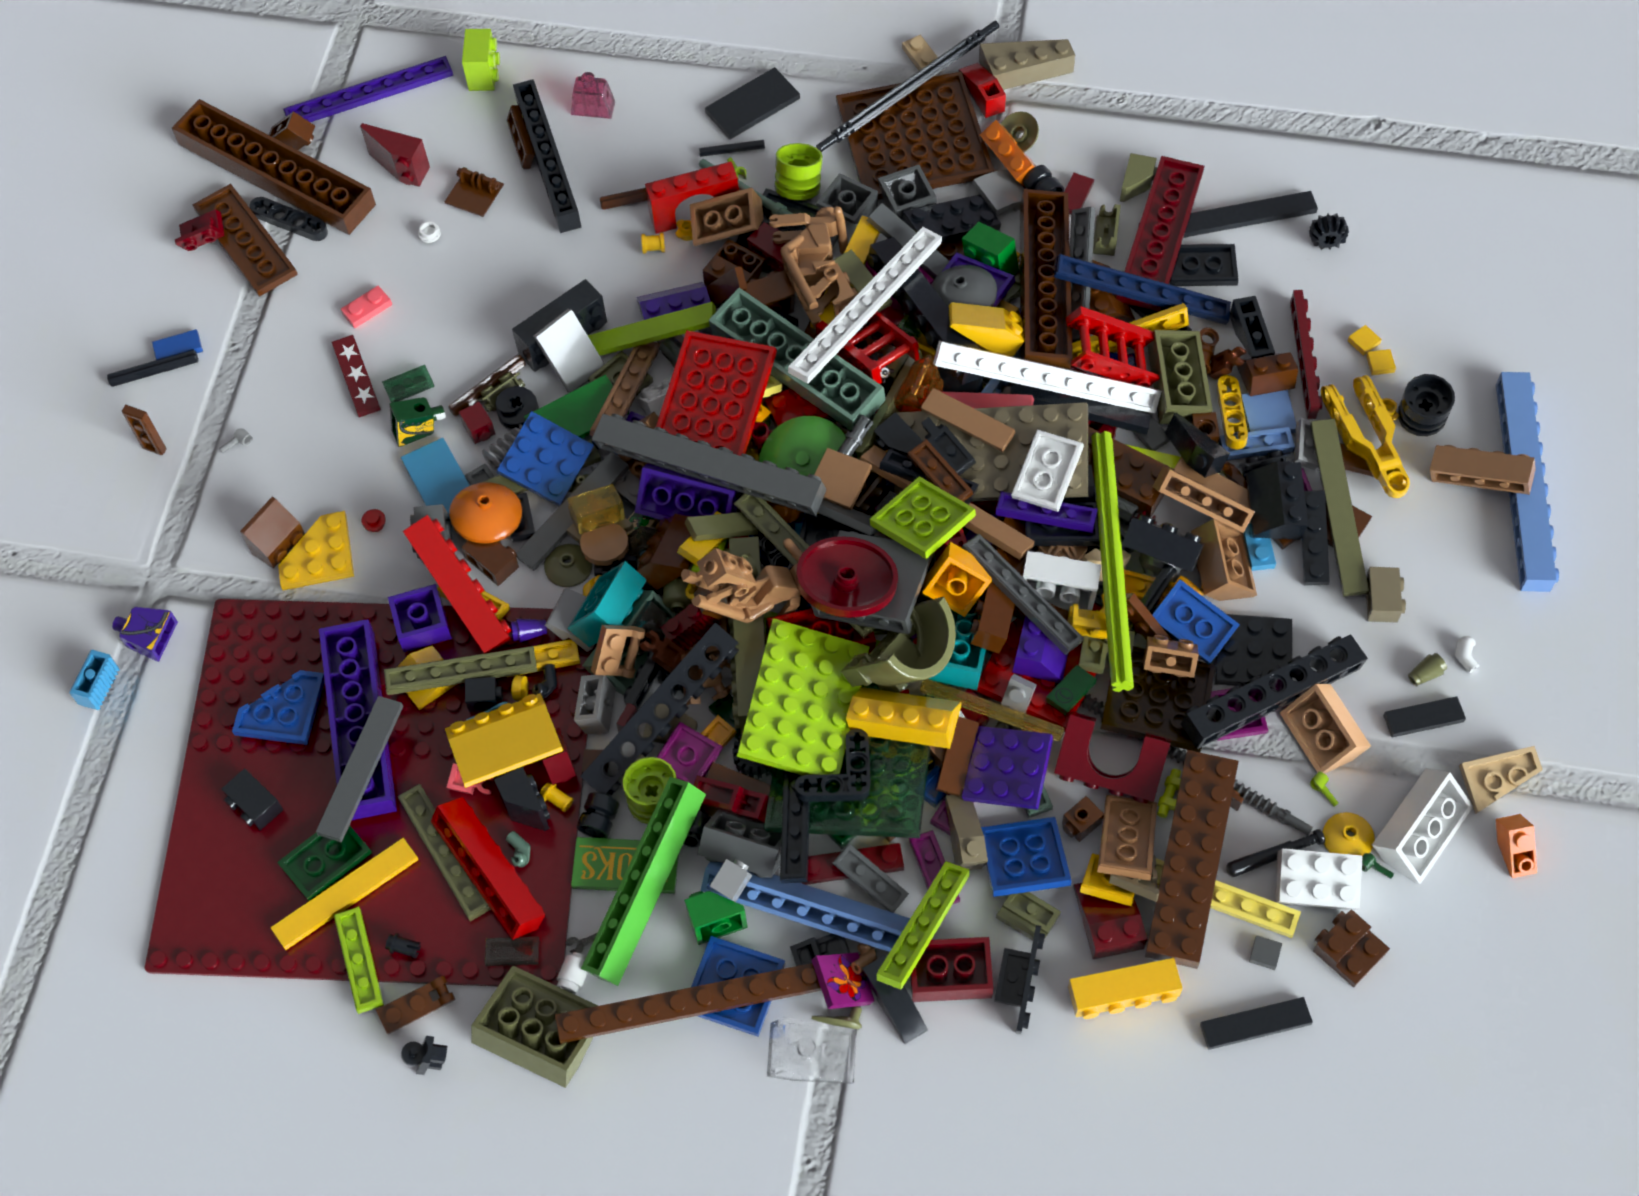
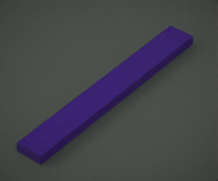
M443 56L283 108L285 116L294 111L307 121L313 122L454 75L447 57Z

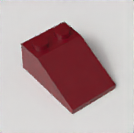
M362 123L360 128L369 155L398 181L406 185L420 187L430 168L422 139Z
M1082 883L1073 885L1093 959L1143 950L1145 948L1147 936L1135 899H1133L1132 906L1080 893Z

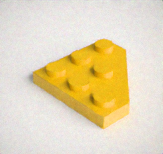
M345 511L321 515L278 565L282 590L355 577Z

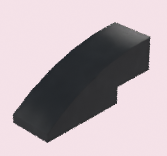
M886 955L862 968V974L876 995L879 1005L904 1044L928 1031L905 986L901 990L877 981V972L886 959Z

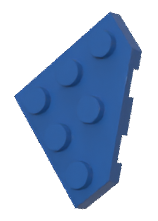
M299 670L291 675L292 678L282 685H275L261 694V698L250 705L247 703L239 708L232 729L234 736L307 745L325 683L324 673Z

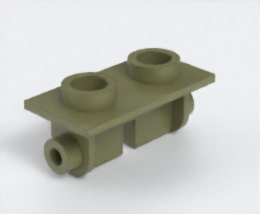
M510 371L498 379L500 383L495 387L490 385L480 392L482 396L477 401H485L483 406L487 412L496 411V398L501 391L509 387L525 386L521 378L518 380L516 378L520 373L511 374Z

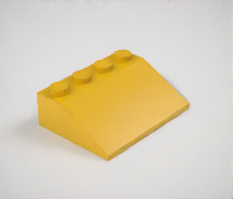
M541 693L527 695L518 702L503 704L496 710L488 713H479L472 719L464 722L457 721L451 724L450 727L445 728L465 788L563 751Z

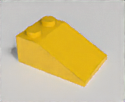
M950 303V327L988 351L1013 357L1025 342L1022 318L1017 313L998 307Z

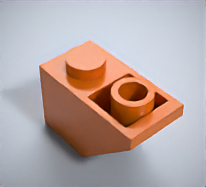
M1521 814L1496 819L1497 843L1510 877L1516 878L1537 873L1534 825Z

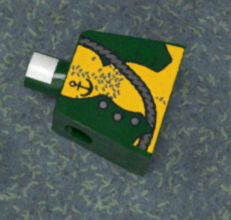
M424 397L389 403L391 431L398 447L432 435L434 433V421L446 418L442 405L430 408L427 399Z

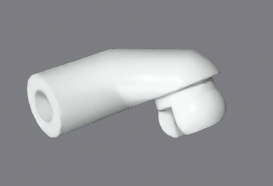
M1462 636L1457 641L1455 657L1471 673L1479 667V664L1471 656L1475 640L1470 636Z

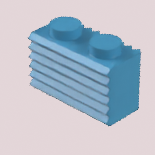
M90 650L69 694L76 700L75 702L78 705L95 710L101 709L102 701L105 700L104 697L107 696L106 693L111 688L110 684L114 683L113 680L118 675L117 671H120L118 665L109 654Z

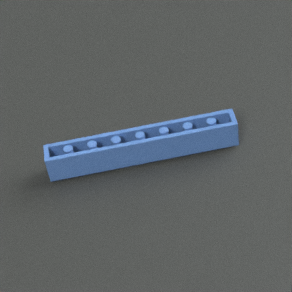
M710 862L705 868L701 891H711L729 899L710 887L723 865L722 862ZM750 871L747 872L752 874V877L736 901L737 903L888 952L891 951L910 920L908 917L802 883L782 884L780 876L773 875L772 878H760Z

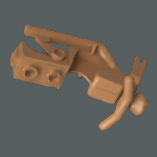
M839 206L835 208L823 207L817 212L815 217H810L806 213L774 214L770 216L771 222L769 224L773 228L795 225L806 226L805 230L777 231L773 234V242L775 244L786 243L781 248L784 270L811 324L816 328L815 325L821 322L819 315L823 314L824 309L831 302H833L836 317L858 295L855 288L851 289L847 273L842 272L838 263L832 260L833 250L830 237L838 235L841 254H844L848 246L842 208ZM827 289V292L818 301H816V299L821 296V293Z
M786 538L783 541V545L798 564V560L803 552L790 538ZM715 548L697 562L700 569L699 572L696 573L688 569H684L681 572L684 582L696 584V586L713 591V593L708 594L706 597L698 594L691 599L694 606L744 623L753 622L773 609L774 605L783 601L788 602L777 616L794 613L800 605L801 593L796 584L797 564L790 571L787 567L767 565L755 580L752 575V566L743 556L738 557Z

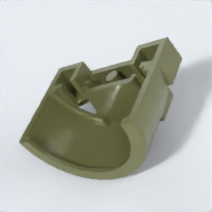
M940 597L914 605L910 616L912 628L909 635L889 631L869 655L868 653L855 655L841 671L851 686H867L873 682L881 690L899 693L908 686V683L929 679L940 673L952 656L956 638L953 614L945 598ZM917 634V644H914L909 639Z

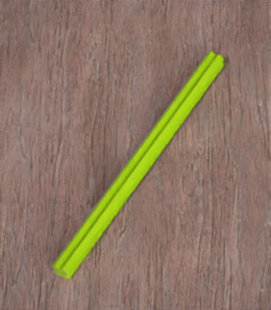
M1104 431L1101 434L1094 433L1091 436L1110 678L1112 690L1121 692L1123 689L1127 691L1133 689L1134 683L1113 439L1110 432Z

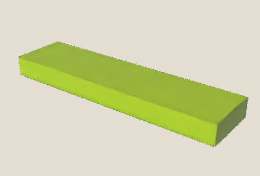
M360 907L334 914L357 1013L360 1014L384 1006Z

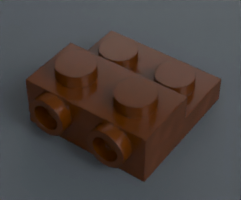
M1351 909L1347 914L1341 911L1334 918L1332 923L1335 926L1330 931L1324 929L1315 938L1317 944L1313 952L1352 987H1355L1389 952L1390 948L1370 931L1372 927Z

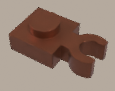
M1238 346L1232 351L1227 349L1214 355L1211 359V373L1209 376L1216 380L1231 373L1233 366H1242L1245 361L1240 356L1246 354V350Z
M647 632L645 636L650 639L651 644L644 641L639 646L644 651H652L654 654L651 659L671 673L680 663L681 655L685 653V650L667 637L660 641L656 632Z

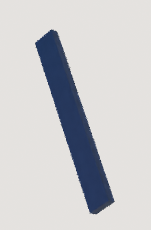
M1059 254L1056 257L1054 278L1166 309L1184 303L1187 307L1188 315L1224 325L1229 322L1231 301Z

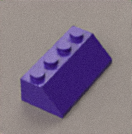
M646 464L642 468L635 513L660 520L663 518L668 519L674 514L695 517L714 515L717 511L721 514L736 513L737 507L734 503L740 498L741 492L655 465Z

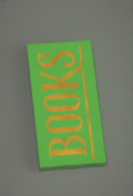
M577 837L571 883L572 889L617 891L640 840ZM679 854L661 893L675 894Z

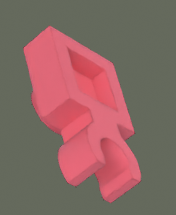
M453 763L446 788L472 795L474 788H477L485 795H490L492 792L489 789H484L483 784L485 781L465 788L458 766Z

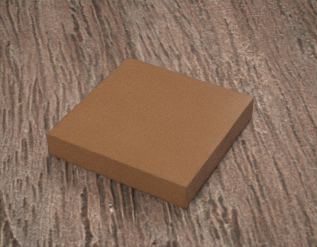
M827 448L814 474L822 479L827 489L823 499L852 510L872 466L867 462Z

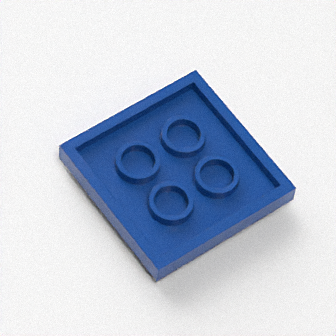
M531 411L497 469V473L560 507L594 445Z
M1055 817L981 827L985 839L988 857L986 867L993 897L1071 886V876Z
M710 936L691 987L784 969L786 963L783 959ZM772 1001L699 1015L698 1017L759 1037Z

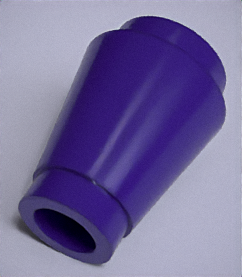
M516 618V621L510 622L512 640L521 643L547 634L546 620Z

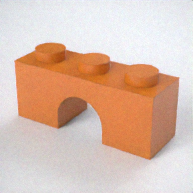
M995 120L980 136L1011 175L1024 186V177L1036 165L1017 145L1018 143L1006 128Z

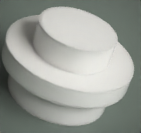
M427 221L420 225L418 235L423 242L432 243L439 239L441 231L434 222Z

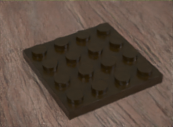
M1133 646L1131 660L1134 688L1130 691L1124 689L1121 692L1113 691L1110 678L1100 729L1144 739L1147 732L1171 739L1170 746L1201 752L1202 747L1196 749L1180 724L1186 716L1185 712L1195 705L1201 707L1210 699L1216 665H1208L1207 663L1197 661L1194 678L1178 677L1163 672L1153 673L1145 670L1143 667L1145 649Z

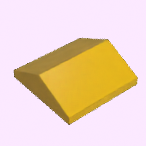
M432 645L410 653L397 667L444 659ZM456 685L405 693L415 706L421 710Z

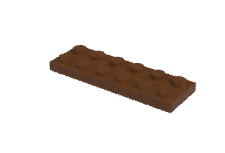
M231 183L192 204L199 216L214 209L221 212L225 236L216 240L259 297L298 275L295 267Z

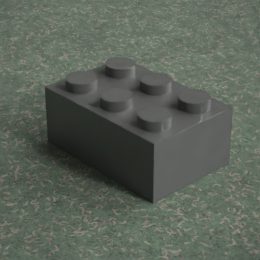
M718 809L703 828L697 855L705 857L710 862L722 863L726 859L734 862L736 858L749 866L747 871L753 872L757 877L772 878L781 863L782 829Z

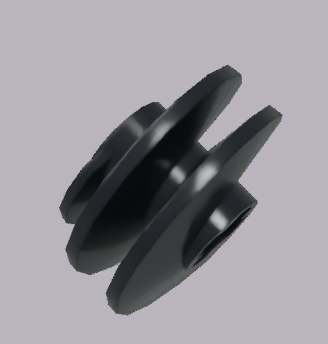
M509 387L501 391L496 398V410L499 421L504 427L511 430L515 427L519 428V424L523 426L525 423L524 416L531 413V411L539 409L536 396L525 387Z

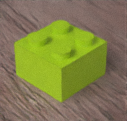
M465 29L462 65L469 91H495V82L499 81V71L496 68L497 65H500V53L496 52L497 39L492 36L491 29Z

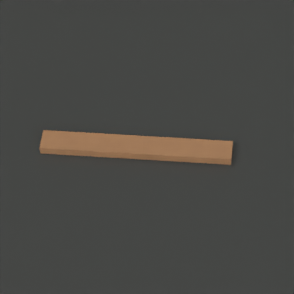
M876 445L860 457L861 461L871 464L872 471L903 490L912 483L879 469L880 462L887 452ZM969 504L975 508L976 516L964 527L976 534H980L984 539L1019 560L1027 554V551L1033 548L1035 541L974 504Z

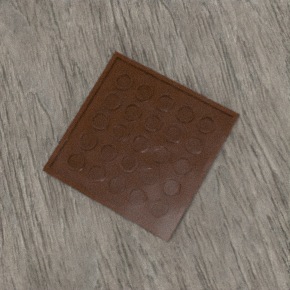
M962 71L932 77L847 137L859 182L877 190L878 200L883 199L878 178L916 165H920L932 189L971 182L980 176L994 172L985 141L980 136L982 132ZM901 83L836 95V103L842 123L851 119Z

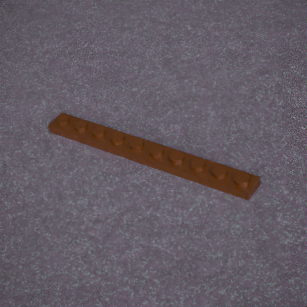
M813 963L555 1014L560 1043L822 990Z

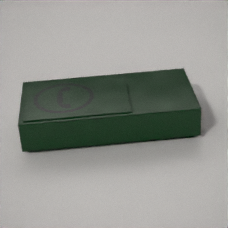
M1076 665L1046 696L1045 701L1066 716L1096 684L1097 679Z

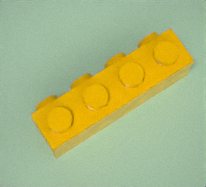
M1174 958L1069 979L1068 984L1075 1017L1083 1016L1084 1019L1097 1017L1099 1013L1109 1011L1111 1014L1124 1011L1125 1007L1130 1006L1144 1008L1151 1005V1002L1159 1000L1162 1003H1169L1175 1001L1183 989Z

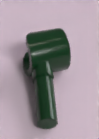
M1366 853L1362 856V871L1367 872L1372 867L1390 879L1393 877L1394 873L1377 863L1373 854Z

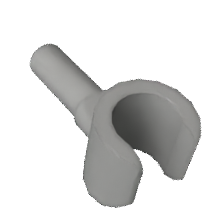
M237 429L234 433V438L219 449L223 453L239 442L246 446L251 443L253 437L245 429Z

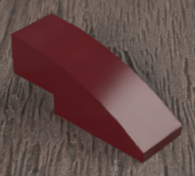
M698 775L693 785L706 794L702 805L767 824L775 801L768 795Z

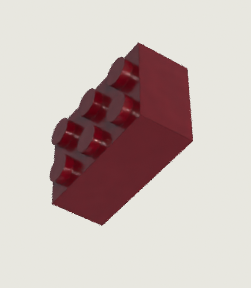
M989 937L931 940L910 975L913 1002L992 998L994 988Z

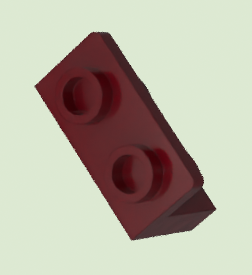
M214 209L179 224L181 237L175 239V244L187 251H193L199 246L212 243L216 239L225 236L221 212Z

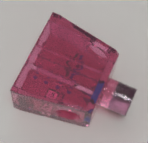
M585 72L582 76L576 77L572 93L571 115L612 119L615 99L607 80L595 78L591 72Z

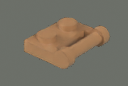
M602 625L591 672L594 675L634 678V664L640 640L645 635V629L636 626ZM626 637H631L625 663L620 665Z

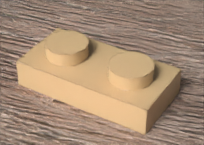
M921 34L902 43V49L918 70H921L938 58Z

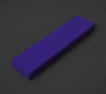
M1002 491L1000 493L996 507L997 516L1093 533L1098 510L1096 508L1062 502L1059 511L1056 512L1014 499L1011 496L1012 493Z

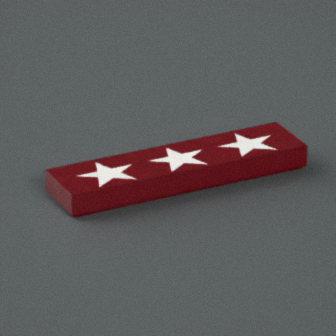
M354 335L333 341L332 345L358 416L362 417L381 410Z

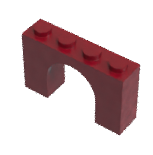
M1072 711L1054 771L1055 774L1059 775V779L1068 782H1074V779L1084 782V786L1092 789H1098L1099 786L1107 788L1110 794L1116 796L1131 795L1134 796L1133 800L1147 804L1148 801L1154 802L1171 739L1146 732L1136 765L1130 771L1123 774H1107L1094 765L1089 753V745L1097 718Z

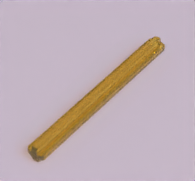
M925 679L921 683L920 691L924 694L938 699L959 701L963 708L1030 732L1051 734L1055 741H1060L1063 737L1064 728L930 679Z

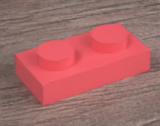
M378 285L341 308V311L350 324L356 328L390 307L392 302Z

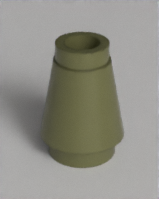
M1438 653L1428 654L1408 674V678L1417 687L1420 684L1444 675L1447 665Z

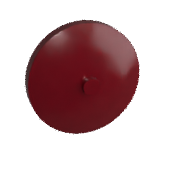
M843 536L820 540L808 547L798 560L796 584L801 595L813 607L830 615L855 618L876 613L890 603L897 589L898 571L893 559L879 546L860 538Z

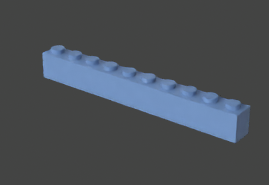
M1501 372L1496 383L1504 453L1510 455L1525 454L1534 457L1536 466L1530 495L1509 492L1520 591L1550 592L1554 584L1559 581V569L1555 568L1554 562L1556 559V547L1552 546L1554 529L1549 524L1551 506L1547 504L1546 500L1548 484L1544 483L1545 463L1541 462L1543 444L1539 442L1538 438L1540 433V423L1536 422L1538 406L1537 402L1533 400L1535 383L1531 382L1530 372Z

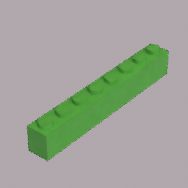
M673 777L669 778L581 967L582 970L616 986L619 985L706 796L704 792L689 782Z

